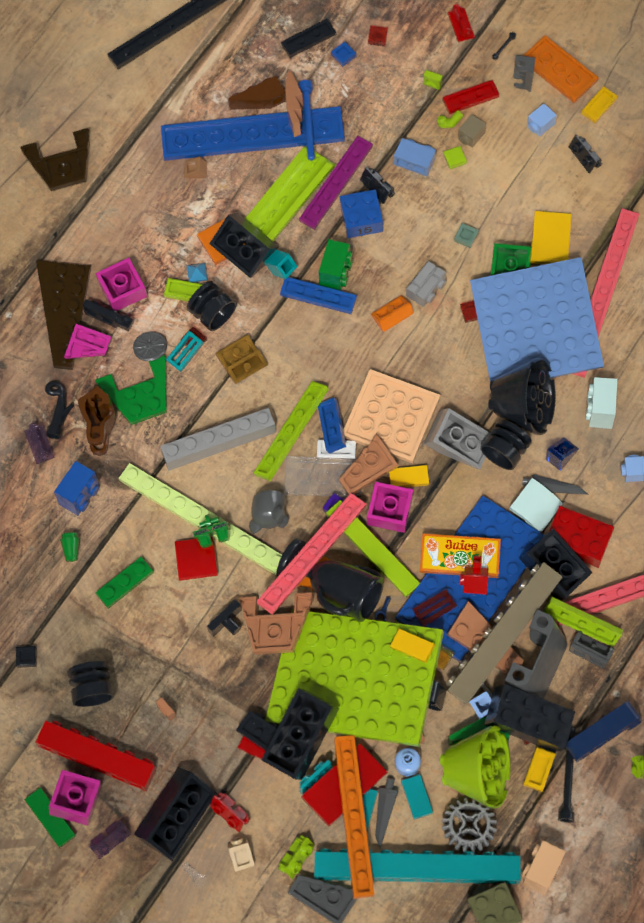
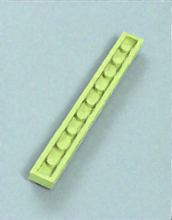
M130 463L119 477V481L198 529H203L200 527V522L206 521L205 515L210 514L211 518L218 517ZM218 517L220 522L215 523V524H219V523L225 522V520H223L222 518ZM230 524V540L222 543L276 575L282 554ZM217 534L212 535L213 538L218 540Z

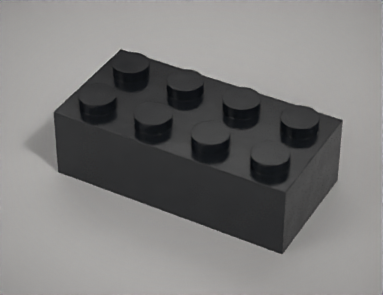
M503 684L494 688L485 725L498 726L501 728L499 730L501 732L550 751L558 752L566 750L575 711L510 685Z
M298 688L261 760L295 780H302L339 708L305 689Z

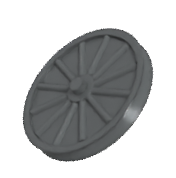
M157 332L143 333L133 343L134 354L143 361H153L160 358L167 348L165 338Z

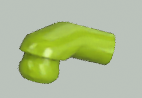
M456 111L451 118L441 115L437 118L438 126L440 128H454L463 118V114L460 111Z

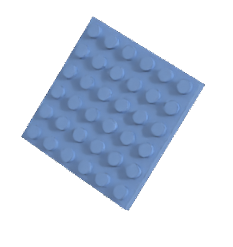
M581 257L470 280L490 381L535 358H543L548 362L552 370L549 372L550 378L604 368Z

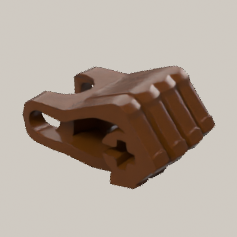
M96 386L86 395L79 398L78 406L86 424V437L90 444V449L94 455L101 456L105 455L108 451L109 435L116 419L111 398L100 387ZM98 411L100 412L102 418L101 422L99 421V416L97 413ZM103 444V448L101 450L95 449L96 445Z

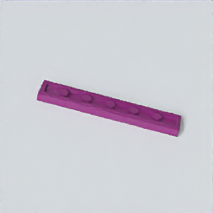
M359 136L355 138L300 216L299 222L313 230L317 228L373 148L372 143Z

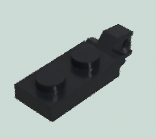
M86 299L83 303L86 315L116 329L119 327L129 332L134 323L133 319L129 316H122L111 308L106 309L96 301L91 302Z

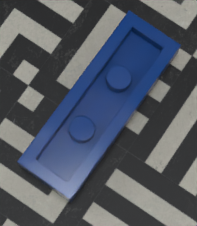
M333 397L320 403L318 406L325 448L329 454L346 447L338 401Z

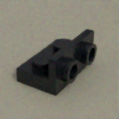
M249 711L237 727L236 732L266 751L278 725L266 722V718L259 712L254 714Z

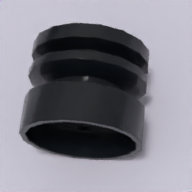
M208 281L200 286L191 296L187 304V311L193 314L195 318L200 319V322L208 330L215 331L229 320L236 309L237 302L228 294H223V290L216 283Z
M499 420L495 428L491 430L492 435H489L480 446V450L495 465L506 470H513L521 460V455L525 454L526 449L532 444V440L519 426L507 420Z
M103 661L86 662L68 669L69 684L74 687L71 690L74 706H96L107 703L114 698L112 684L107 682L110 679L108 663Z

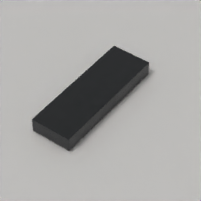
M325 19L281 42V46L289 58H292L335 36L336 31L329 20Z

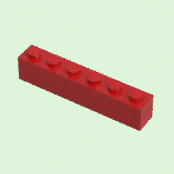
M45 720L35 741L39 748L147 792L156 772L153 761L147 758L140 760L135 758V754L130 751L116 750L117 747L110 743L101 744L93 736L88 735V737L80 735V731L74 728L67 730L57 721L52 720L50 723Z

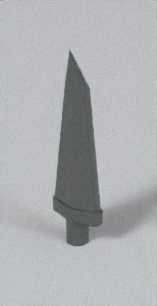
M533 474V479L550 492L589 495L579 486ZM523 477L522 485H527L531 478Z
M387 779L385 788H379L375 837L380 849L399 792L393 790L395 781L393 779Z

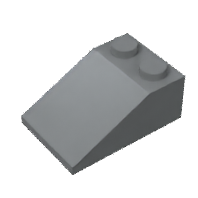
M450 408L439 411L424 444L440 454L480 470L486 458L480 450V446L492 434Z

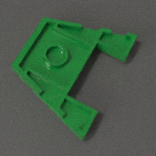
M165 355L156 360L149 361L154 378L117 391L111 374L95 380L97 386L109 395L113 404L130 425L167 413Z

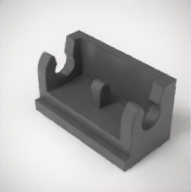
M516 55L513 78L521 79L523 83H514V87L531 92L536 58Z
M581 631L577 633L569 652L604 670L615 651L614 648H609L583 635Z

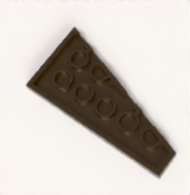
M36 260L53 366L58 369L73 370L75 358L66 359L64 355L75 325H81L83 303L86 300L91 267Z

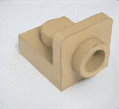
M234 838L230 841L231 843L227 844L235 872L255 866L247 838Z

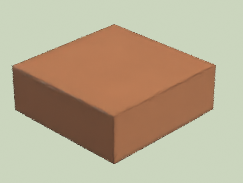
M162 697L156 701L158 709L169 721H172L176 717L173 709Z

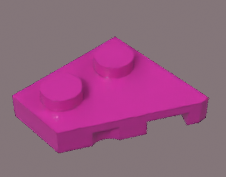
M76 324L64 358L105 356L111 336Z

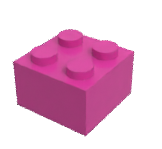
M130 258L95 273L100 288L109 305L115 311L147 297L145 286Z
M375 482L367 515V525L405 533L413 499V489Z
M61 770L49 805V814L88 826L101 790V781Z

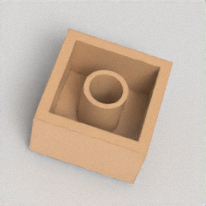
M545 841L542 842L541 846L537 844L531 857L533 862L532 864L528 863L523 872L522 878L525 879L523 885L546 896L563 860L565 851Z

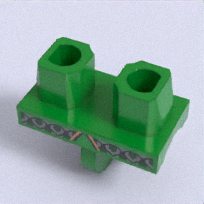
M210 514L205 515L206 521L200 522V527L203 529L193 532L194 538L199 541L201 547L207 548L213 545L210 537L217 534L220 543L230 540L229 530H231V527L226 521L215 524L220 522L219 518H211Z

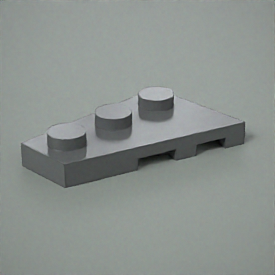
M300 875L288 891L289 895L331 923H343L358 900L353 899L351 889Z

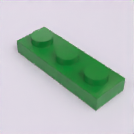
M140 557L99 589L96 595L109 609L154 572L144 559Z

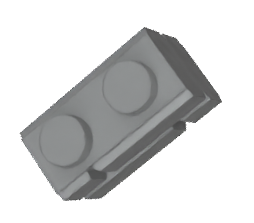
M428 261L406 288V296L416 301L422 307H425L427 303H432L436 296L435 292L438 289L442 290L447 282L445 271Z

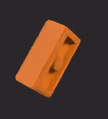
M401 295L373 312L371 316L380 329L385 332L413 315L414 311L411 303Z

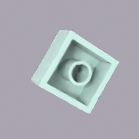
M594 377L593 384H589L587 394L588 409L586 411V420H589V427L612 429L616 413L617 379Z

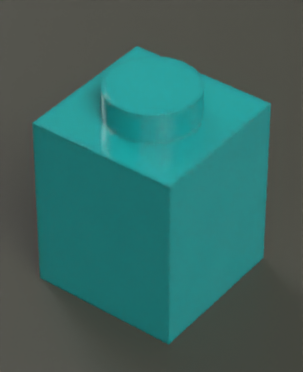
M275 250L264 262L274 276L287 279L298 267L289 253Z

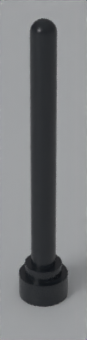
M571 727L568 741L575 737L576 730L574 727ZM567 748L563 807L558 812V821L572 823L575 817V813L571 808L574 758Z

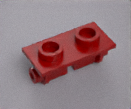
M459 4L453 5L452 11L447 13L457 41L462 42L475 38L465 8H462Z
M220 792L217 796L213 797L210 807L217 815L226 820L231 828L240 832L243 825H246L251 820L248 817L249 814L240 806L233 810L232 807L235 805V802L226 793Z

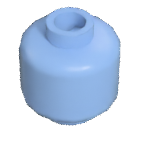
M404 748L396 754L395 768L401 775L412 776L419 771L421 757L416 750Z

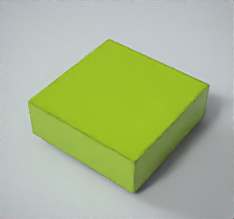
M425 70L423 84L440 90L443 76Z
M461 146L443 151V156L449 169L467 164Z

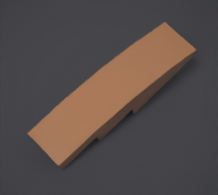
M288 71L286 79V107L289 125L293 136L296 137L301 135L300 122L302 121L301 108H303V96L292 71Z

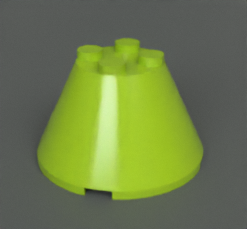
M489 726L448 747L445 754L440 755V765L443 766V785L489 808L501 807L508 793L505 790L506 781H510L511 772L509 747L505 734H500L499 732L501 728Z

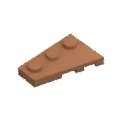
M376 435L357 460L340 477L339 482L349 496L350 493L355 494L396 469L398 464L378 435Z

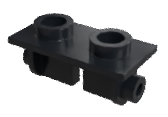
M575 135L568 147L590 174L594 167L599 168L602 165V159L598 157L595 151L590 152L592 148L585 138Z
M365 167L360 181L369 190L376 189L378 200L385 204L388 197L392 198L395 195L394 188L386 181L381 183L383 178L375 169Z

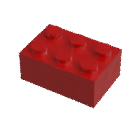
M559 506L549 532L554 529L584 563L599 568L613 534L614 526Z

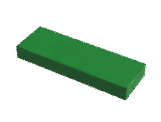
M41 787L24 799L59 848L76 837L63 818L49 814L51 801Z

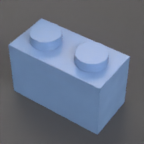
M402 138L394 154V165L428 177L436 159V150L431 146L421 145L414 140Z

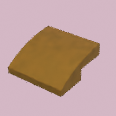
M248 334L215 354L235 384L268 366Z

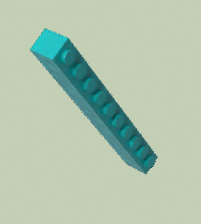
M319 849V852H315L314 878L316 880L351 881L347 849H341L340 852H332L331 849ZM369 850L373 881L502 884L504 882L506 884H520L521 859L520 856H516V853L512 852L503 853V856L495 855L494 852H484L483 855H475V852H463L462 855H454L452 851H443L442 854H434L433 851H422V854H413V851L403 850L401 853H393L392 850H381V853H372V850Z

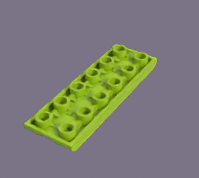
M307 146L301 149L245 217L248 222L273 242L336 166V164L315 151L314 160H308Z

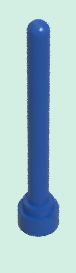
M302 80L298 83V86L303 95L308 160L312 161L315 158L310 94L313 91V85L310 80Z

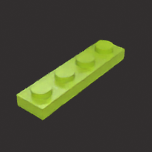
M551 597L543 609V612L552 616L555 621L581 631L583 634L611 647L615 646L623 633L622 629Z

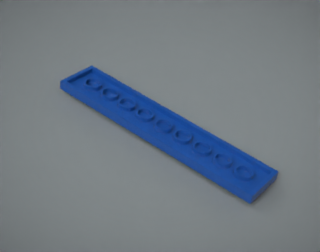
M341 107L311 109L314 145L344 142ZM304 110L301 111V135L296 137L293 136L289 125L287 112L161 125L164 161L307 146Z

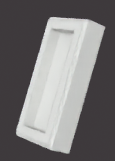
M318 439L317 460L355 461L356 441L345 440L346 447L329 454L326 451L324 440Z

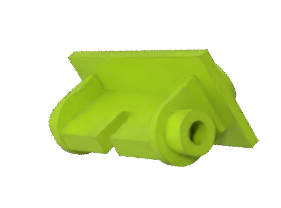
M302 835L299 838L296 837L289 848L294 853L293 856L286 853L278 864V870L284 874L286 873L293 880L295 875L300 872L307 857L312 854L315 845L308 837L305 838Z

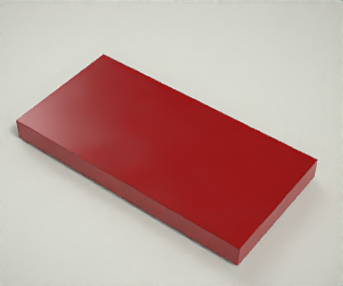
M359 743L356 746L363 797L388 772ZM337 764L301 796L304 802L328 827L343 815Z

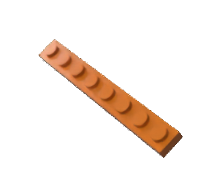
M355 736L334 737L353 899L374 897Z

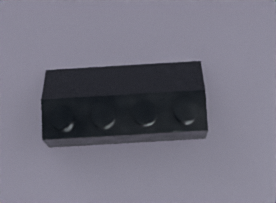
M178 767L133 835L153 850L173 861L217 793L192 772Z

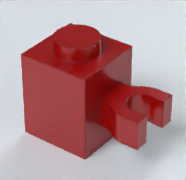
M474 556L473 567L465 566L464 574L460 573V585H463V593L487 595L488 568H481L482 556Z

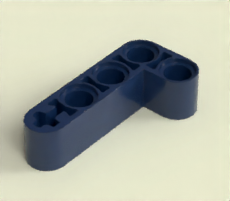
M627 701L569 740L566 748L574 760L579 762L626 729L629 731L642 722V718L631 702Z

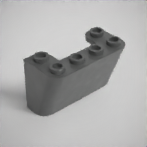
M537 610L529 626L531 629L530 640L542 647L534 667L530 670L513 662L504 684L544 699L567 648V640L552 616ZM515 671H521L524 674V678H513L512 674Z

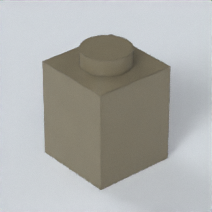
M471 114L458 129V139L464 145H469L473 148L485 134L486 123Z

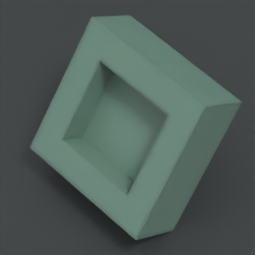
M462 223L454 237V241L471 248L479 234V230Z

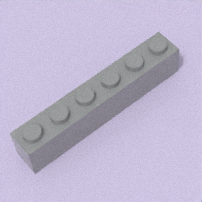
M266 408L160 447L168 471L274 434L276 433V428L270 410Z

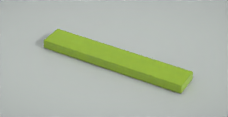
M311 381L253 472L255 476L268 481L272 480L328 392L329 388L326 385Z
M342 501L337 502L326 512V515L330 517L342 504ZM358 518L344 531V534L405 598L418 587L420 582Z

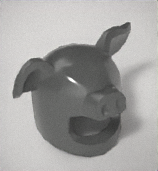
M267 490L254 495L251 507L253 520L249 522L251 533L255 534L262 528H284L288 524L289 518L285 515L284 494L275 490Z

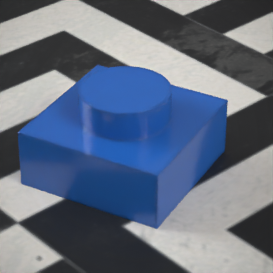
M344 41L331 51V56L343 67L356 57V52Z

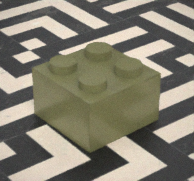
M505 882L467 899V905L476 923L523 922Z

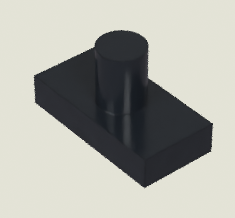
M234 600L207 625L208 632L214 637L225 627L232 635L237 634L241 626L233 618L242 611L241 605Z

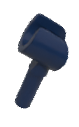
M386 597L381 611L375 614V620H377L378 615L382 614L385 616L383 622L387 621L386 612L391 598Z

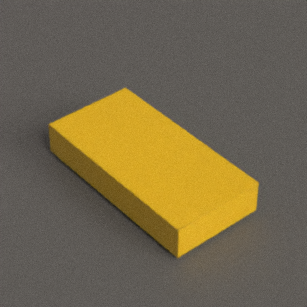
M603 86L583 108L581 114L596 124L617 100L618 96Z
M427 465L396 468L389 472L390 485L404 488L429 485Z
M398 629L390 647L427 663L435 645Z
M536 747L523 786L543 792L556 754Z

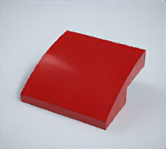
M213 536L211 537L213 545L207 548H202L197 539L175 541L179 581L218 576Z

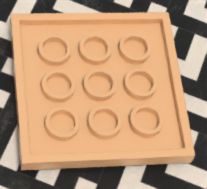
M370 369L344 427V437L347 440H353L358 444L368 447L373 438L378 435L393 457L413 464L440 400V395Z

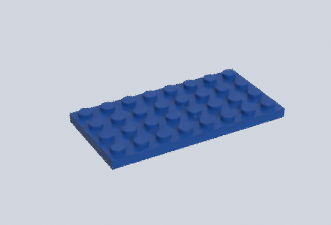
M484 496L481 497L454 536L501 539L498 578H488L487 595L463 593V585H460V575L427 573L395 617V620L401 624L442 629L444 634L440 650L460 663L469 650L447 636V633L465 604L469 601L489 623L527 569L519 558L545 536Z

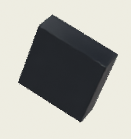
M36 646L16 647L17 668L37 667Z

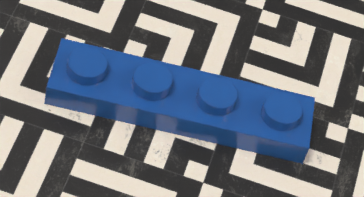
M290 277L284 279L280 291V296L351 315L357 300V295Z

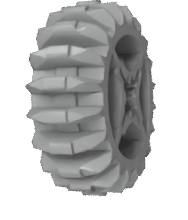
M464 798V804L457 800V807L451 804V811H445V815L449 818L442 819L443 823L448 824L442 826V831H449L444 834V838L452 837L449 840V845H453L456 842L455 849L458 850L460 846H463V852L467 851V847H470L471 852H475L476 846L479 851H482L481 843L488 847L489 842L487 839L493 840L494 836L491 833H496L497 830L495 827H492L497 824V820H490L494 817V812L487 814L490 809L486 806L483 809V804L480 802L478 805L475 804L476 800L472 799V803H468V798ZM471 810L477 813L473 816H467L462 811ZM456 816L462 825L457 833H455L452 826ZM482 817L486 823V831L483 835L477 827ZM466 822H472L473 829H470V827L469 829L465 828ZM469 834L477 839L469 841L462 838Z

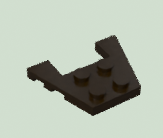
M88 128L73 132L77 146L76 149L40 158L36 142L20 146L21 152L50 191L86 182L90 137Z

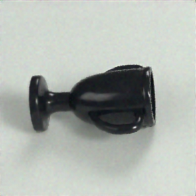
M296 538L287 546L279 561L276 577L281 574L306 545L304 540ZM333 560L322 561L316 564L306 575V577L310 578V583L316 593L318 602L325 610L338 616H351L360 622L368 619L373 613L381 598L384 586V578L378 571L365 566L349 565Z

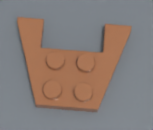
M312 592L295 593L294 613L258 615V598L256 596L239 597L253 652L256 655L294 652L312 605L314 594Z

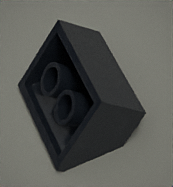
M239 213L229 214L209 243L249 278H252L265 266L264 262L279 247Z
M554 529L548 532L519 558L530 571L536 563L540 565V563L544 562L562 576L550 593L560 601L567 598L593 573Z

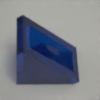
M562 438L547 449L545 460L561 471L577 453L579 448L566 438Z

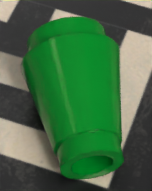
M77 533L62 534L60 541L66 562L77 561L79 546Z

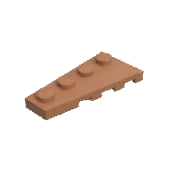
M468 601L448 631L447 636L471 651L476 643L480 645L484 639L482 637L483 633L488 627L492 629V626ZM510 647L495 668L508 675L513 662L522 666L524 660ZM515 671L512 674L513 678L516 676L518 671Z

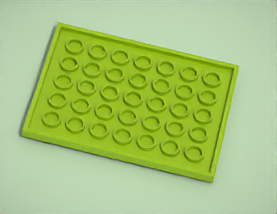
M309 611L294 652L281 653L265 721L269 724L275 723L280 725L298 688H301L339 708L327 733L345 736L354 735L358 738L420 747L444 631L442 629L369 619L360 622L353 617ZM398 629L434 643L435 647L427 663L390 647Z

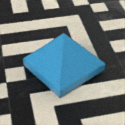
M205 263L187 265L189 282L207 281Z

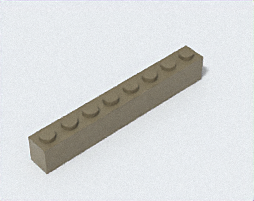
M544 562L540 563V565L535 564L530 571L532 575L528 581L524 579L519 585L518 589L520 591L516 597L512 595L507 601L506 605L508 607L504 613L500 611L495 617L494 621L496 623L492 629L488 627L483 633L482 637L484 639L480 645L476 643L470 651L472 653L468 660L464 659L458 667L460 669L456 676L452 675L447 681L446 685L448 687L446 691L463 704L467 705L561 580L562 576Z

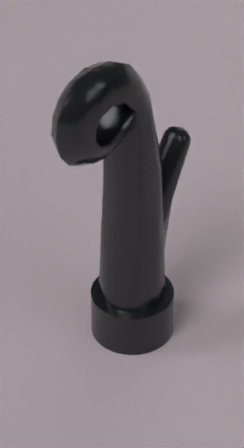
M50 381L45 386V392L50 396L58 395L51 423L47 427L46 436L51 439H60L63 423L68 413L74 407V404L71 403L66 407V390L63 384L58 381ZM55 387L57 390L52 391L51 388Z

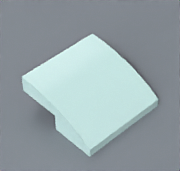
M532 478L509 510L524 519L526 524L542 533L557 513L559 506H562L563 503L547 488Z

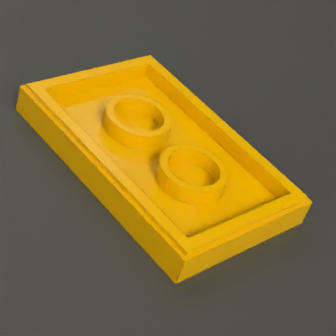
M535 211L532 237V264L546 265L568 260L572 214Z

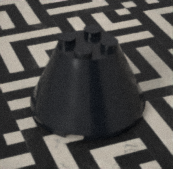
M535 358L495 380H491L489 409L493 410L497 416L514 423L534 435L545 434L547 432V425L552 423L556 404L555 381L550 379L549 372L552 370L548 362L543 358Z

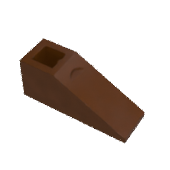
M274 76L266 78L257 85L248 87L245 91L233 94L228 98L230 110L272 109L286 102V92L278 78Z

